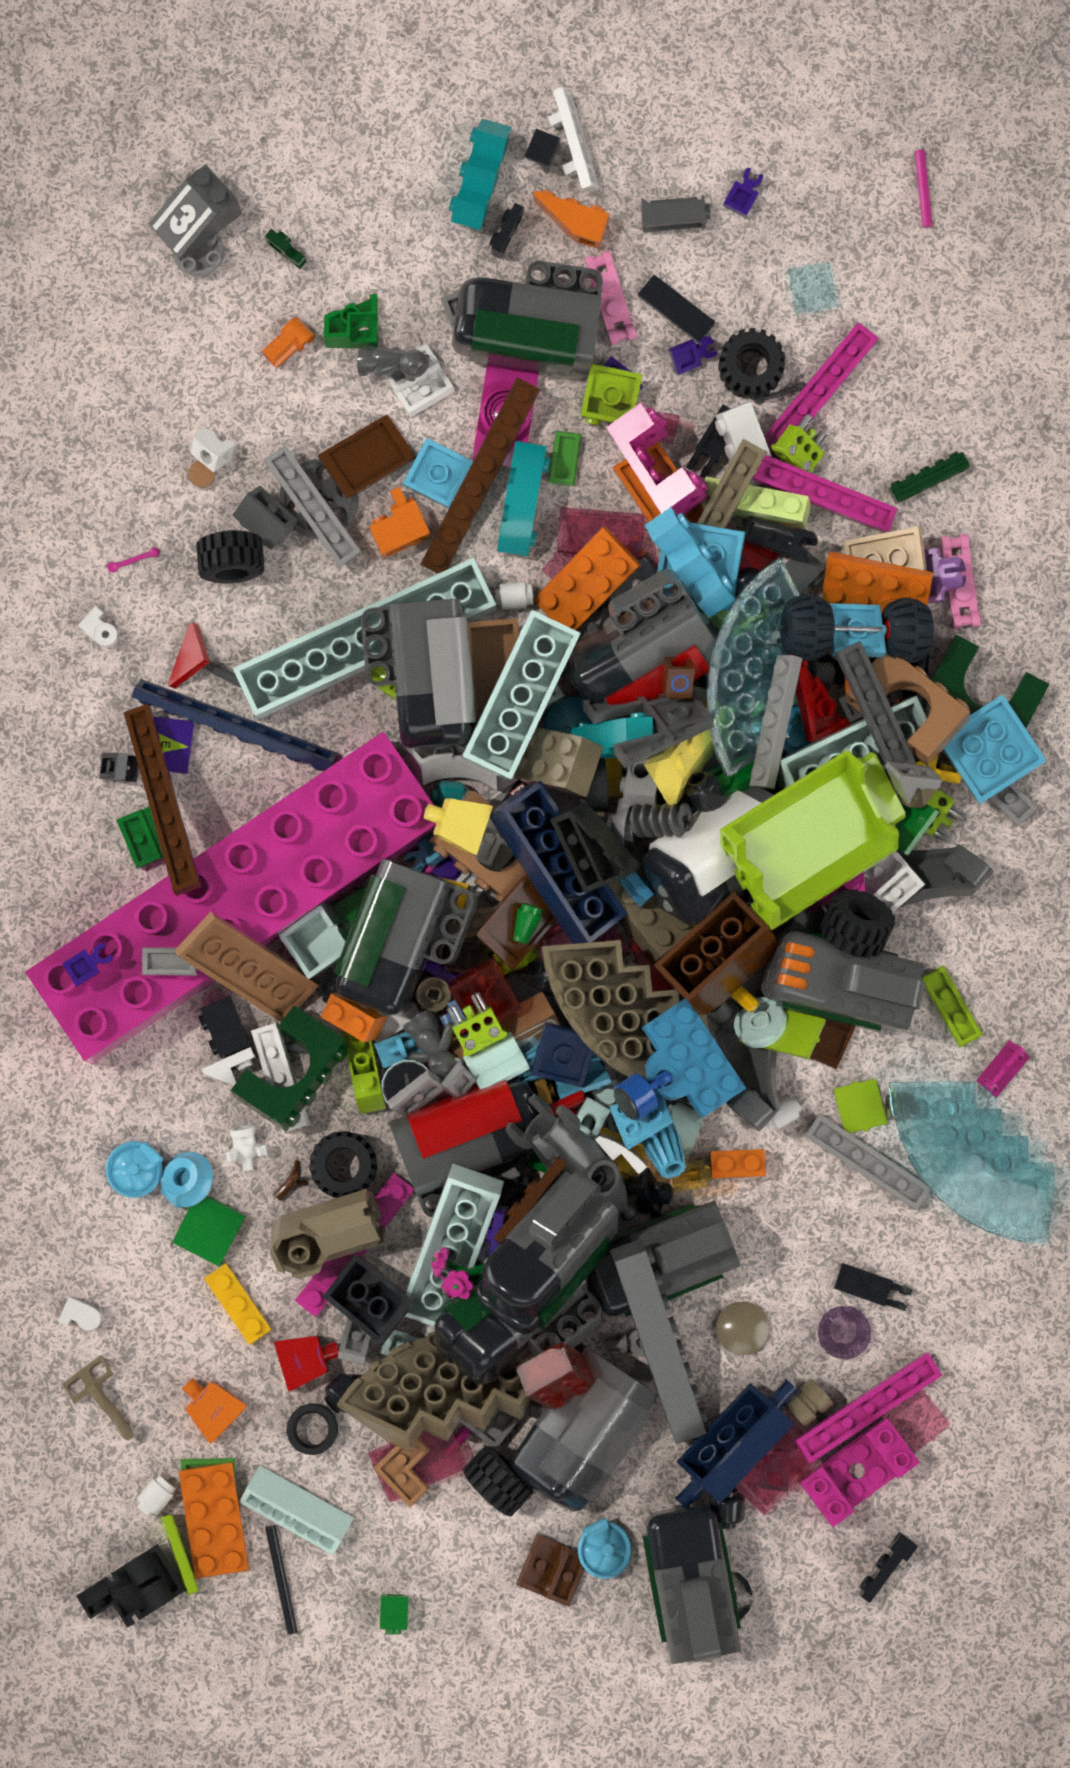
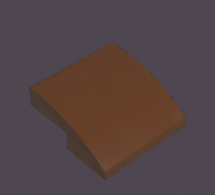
M536 1534L516 1585L570 1607L585 1569L580 1562L577 1550Z

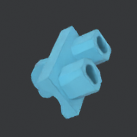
M406 1032L374 1043L384 1069L402 1060H409L408 1054L411 1052H422L417 1047L415 1040Z

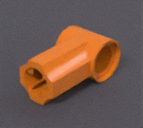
M296 316L282 328L281 334L261 352L278 369L295 352L305 349L304 345L307 342L311 343L316 335Z

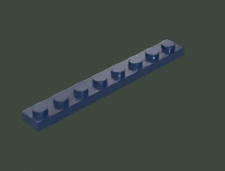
M141 679L133 690L132 698L137 699L143 705L148 703L150 706L153 705L163 709L167 714L183 716L194 724H204L212 727L218 733H228L236 736L242 742H252L260 745L268 752H278L286 755L292 761H302L310 764L316 770L325 771L336 762L338 753L146 680Z

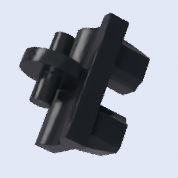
M649 1168L644 1169L639 1177H630L626 1185V1191L629 1196L638 1195L636 1200L638 1211L640 1213L650 1212L653 1219L662 1216L661 1208L664 1204H669L674 1195V1189L671 1184L657 1182Z

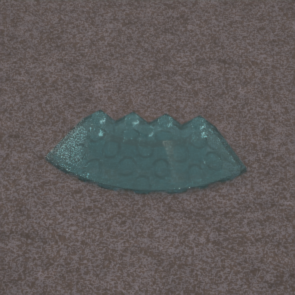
M777 558L762 569L736 598L724 619L712 652L708 673L707 708L714 718V727L710 729L711 738L725 777L731 776L755 760L777 655H788L784 651L780 639V629L783 628V625H780L781 614L785 604L790 599L799 596V593L781 558ZM794 695L793 704L798 701L795 695ZM786 732L785 740L789 738L787 732Z
M889 1082L892 1114L895 1117L900 1142L903 1143L911 1165L931 1189V1192L952 1211L957 1213L959 1217L991 1234L1024 1243L1047 1244L1055 1193V1163H1029L1028 1136H1002V1109L976 1108V1082Z

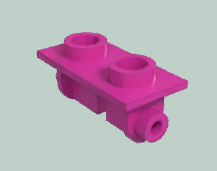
M1009 1040L976 1081L997 1098L1030 1056L1025 1053V1050L1020 1045H1015Z

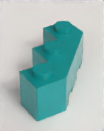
M481 119L479 126L473 127L469 142L473 143L472 152L468 161L462 162L459 176L463 177L462 185L458 195L452 196L448 211H452L450 222L481 230L489 209V201L497 183L502 159H504L512 127L486 119Z
M632 713L630 718H614L595 724L578 723L576 727L571 728L570 734L584 737L603 746L600 759L617 758L614 754V744L652 735L653 718L647 717L646 713Z

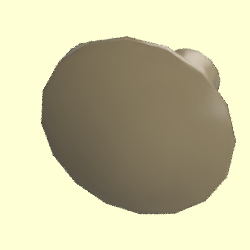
M746 1301L734 1302L726 1306L719 1314L715 1324L716 1335L721 1345L729 1352L738 1355H747L759 1350L766 1342L769 1334V1323L765 1313L757 1305Z

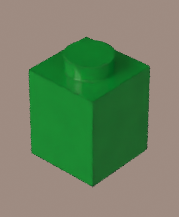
M381 1594L380 1629H385V1634L400 1635L402 1630H407L409 1595Z

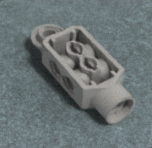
M653 726V734L659 733ZM650 757L627 767V775L622 777L620 792L623 793V798H620L618 801L616 814H609L607 827L626 849L628 848L629 841L633 842L636 836L630 822V813L633 806L640 804L642 807L644 804H649L652 807L653 804L657 803L656 795L661 793L644 766Z

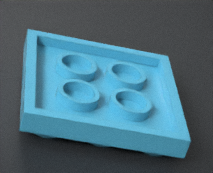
M689 522L691 526L688 528L700 545L704 544L712 554L710 559L722 576L726 575L733 584L734 588L731 591L735 596L746 532ZM661 551L657 573L664 569L673 570L667 556ZM673 583L667 584L664 588L671 587ZM733 602L722 610L732 611Z
M1003 694L971 714L969 721L943 749V752L979 805L1047 761Z

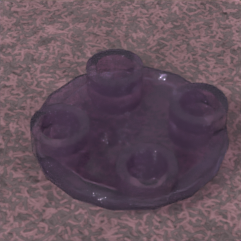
M839 1306L830 1309L823 1315L818 1325V1339L821 1347L827 1354L837 1359L848 1360L859 1356L866 1350L871 1340V1328L868 1319L861 1311L852 1306Z

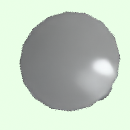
M215 234L182 260L174 254V260L177 267L185 274L194 277L205 276L214 272L222 264L225 257V246L221 238Z

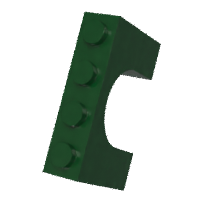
M955 635L931 681L941 683L948 690V694L955 700L957 698L963 700L968 705L971 715L982 707L975 704L967 695L964 687V677L979 646ZM1025 672L1008 702L1025 728H1027L1049 686V683L1028 672Z
M295 1005L278 1027L284 1036L309 1052L310 1065L306 1075L292 1086L275 1087L246 1069L230 1090L238 1101L285 1132L298 1123L301 1117L300 1113L304 1107L312 1104L317 1095L316 1091L321 1084H326L329 1081L333 1068L337 1063H341L346 1058L349 1048L345 1038Z

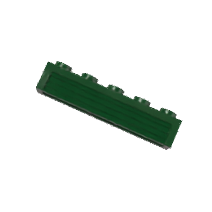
M954 452L949 455V459H940L934 463V466L930 468L926 466L920 469V473L916 475L911 473L905 477L906 480L902 482L897 480L890 484L889 492L895 504L969 469L970 464L964 452Z

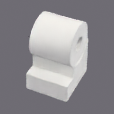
M203 428L195 432L190 451L198 461L212 472H215L231 460L235 444L228 439L222 442L213 431Z
M95 606L78 627L99 646L111 648L118 641L117 630L113 625L101 621L105 615Z
M69 1297L58 1322L70 1326L73 1320L84 1330H94L101 1325L103 1317L100 1310L96 1307Z

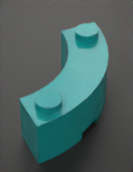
M515 441L499 533L498 552L528 556L530 546L535 547L538 531H533L538 495L542 473H548L550 457H545L547 446Z

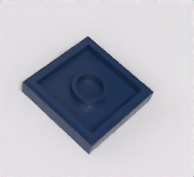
M545 1022L530 1073L533 1076L583 1088L593 1051L582 1041L574 1029Z

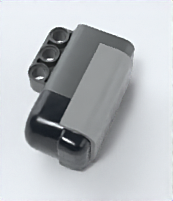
M460 599L374 607L364 611L361 616L366 677L374 686L395 685L400 739L407 748L419 749L466 744L473 733L472 724L477 723L467 617L462 616ZM373 613L381 617V623L376 628H370L366 623L367 617ZM374 640L381 641L384 646L383 651L377 655L369 652V645ZM375 667H383L385 669L386 676L382 681L378 682L372 679L371 672Z

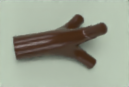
M295 1160L294 1167L286 1181L273 1193L279 1201L292 1189L299 1186H307L308 1184L307 1180L298 1181L301 1176L298 1172L300 1164L298 1160Z

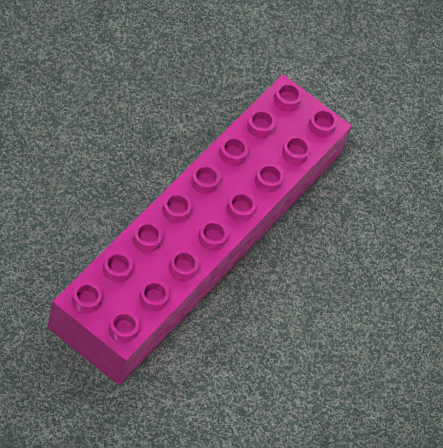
M383 731L195 857L194 861L202 887L176 896L172 890L168 875L25 971V973L83 1060L92 1065L216 981L198 969L197 976L142 975V948H177L210 912H213L267 947L280 938L279 934L318 906L333 903L370 878L371 874H376L382 858L395 861L433 833L436 823L424 819V813L428 804L433 805V803ZM105 943L107 947L102 949L99 955L101 958H107L109 955H112L114 957L113 961L109 964L97 965L101 973L76 987L62 963L84 949L91 955L98 944Z

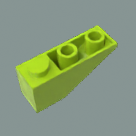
M343 1031V1037L349 1045L347 1057L360 1115L386 1109L372 1041L362 1042Z

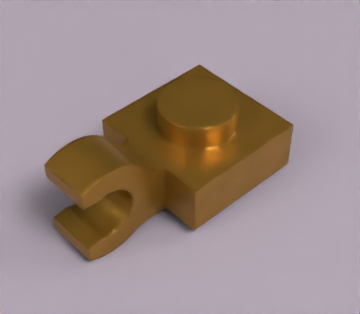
M545 1079L534 1082L537 1090L535 1094L548 1105L552 1104V1099L557 1096L552 1083L546 1084Z

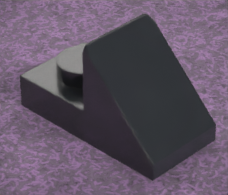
M118 752L101 753L99 779L137 782L139 767L136 756Z

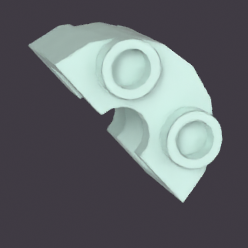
M676 1101L675 1105L669 1103L668 1109L680 1136L684 1158L687 1162L704 1117L700 1118L694 1108Z

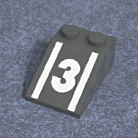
M205 164L182 182L152 218L149 226L172 252L182 260L241 216L242 212L237 198Z

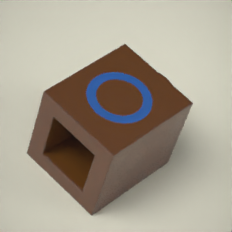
M664 657L662 691L665 698L672 700L692 698L695 674L692 660L686 659L684 667L672 666L671 662L675 660V657Z

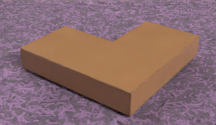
M420 1437L411 1452L395 1446L373 1467L376 1473L409 1507L415 1504L430 1489L412 1469L431 1450Z

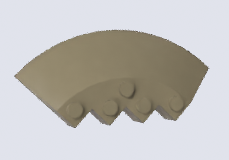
M621 940L542 946L544 966L551 989L561 1011L574 1031L599 1058L627 1077L639 1074L646 1078L645 1064L656 1049L641 1027L679 1003L678 992L676 990L652 992L649 965L624 967ZM707 1014L699 1015L708 1029Z
M434 1331L428 1333V1336L411 1343L408 1341L391 1350L390 1354L380 1361L376 1360L367 1372L349 1386L337 1403V1406L386 1441L411 1452L423 1430L448 1441L460 1419L482 1430L486 1429L497 1409L521 1420L535 1397L548 1365L539 1362L529 1351L499 1378L489 1384L479 1385L473 1383L455 1363H449L436 1348ZM551 1345L542 1347V1350L546 1352H551L555 1349Z

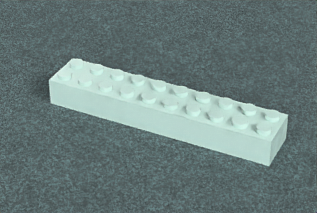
M471 558L234 667L233 670L256 720L258 721L364 672L365 660L361 616L369 608L401 603L460 599L462 616L467 617L468 622L475 621L496 611V603L475 559ZM376 613L370 614L366 619L367 626L370 628L378 627L381 623L380 615ZM379 640L372 641L369 645V652L373 655L380 654L383 651V643Z

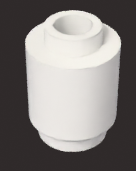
M525 582L500 584V589L495 590L496 605H501L502 610L527 608V605H533L532 585L525 584Z
M786 1094L779 1098L780 1110L767 1123L770 1131L774 1128L778 1130L800 1118L798 1112L802 1109L795 1096L790 1098Z
M161 1475L156 1479L153 1478L136 1498L140 1502L137 1507L149 1517L152 1513L158 1516L174 1496L173 1492L176 1487Z

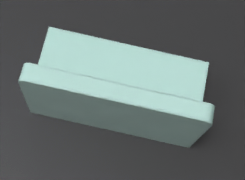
M511 1032L507 1033L505 1038L468 1057H463L480 1089L504 1080L508 1081L530 1068Z

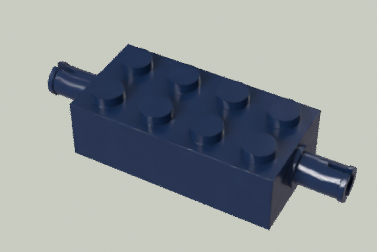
M785 1379L769 1397L762 1394L753 1384L749 1383L706 1429L707 1434L701 1435L676 1461L691 1476V1481L675 1496V1499L684 1508H687L703 1492H708L717 1502L721 1503L794 1425L782 1412V1407L798 1390Z

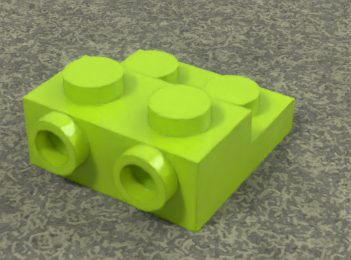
M592 364L580 415L585 418V423L600 426L601 421L612 424L637 406L643 374Z

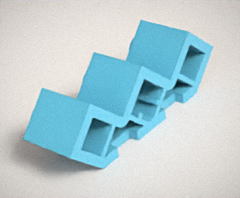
M669 507L648 522L645 527L652 541L667 556L674 572L689 588L696 604L711 618L736 600L731 591L734 586L726 575H721L710 559L712 554L704 544L700 545L688 528L691 525L682 512L677 514L672 507Z

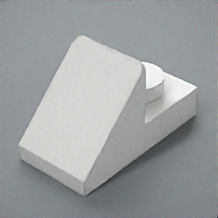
M249 1047L201 1070L206 1076L234 1086L237 1079L232 1069L237 1067V1070L241 1071L252 1066L251 1061L256 1059L253 1049Z

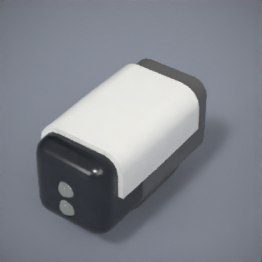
M751 787L744 792L738 790L724 798L716 808L706 812L696 811L693 813L691 825L681 837H676L675 835L666 837L664 835L662 838L652 842L649 845V851L643 857L642 864L657 906L690 926H697L732 892H735L750 907L754 900L747 888L742 889L733 872L737 867L730 855L726 856L720 846V829L774 795L762 788Z

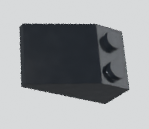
M357 1254L352 1257L323 1295L324 1299L382 1346L415 1304V1301L368 1260Z

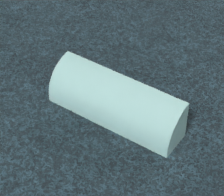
M262 1466L258 1467L239 1502L332 1555L335 1554L354 1517Z

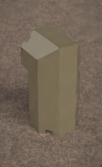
M364 1189L281 1215L272 1224L270 1255L277 1271L284 1274L287 1271L292 1273V1277L301 1279L319 1273L324 1262L385 1244L386 1231L384 1225L380 1226L379 1218H382L373 1193L369 1192L368 1189Z

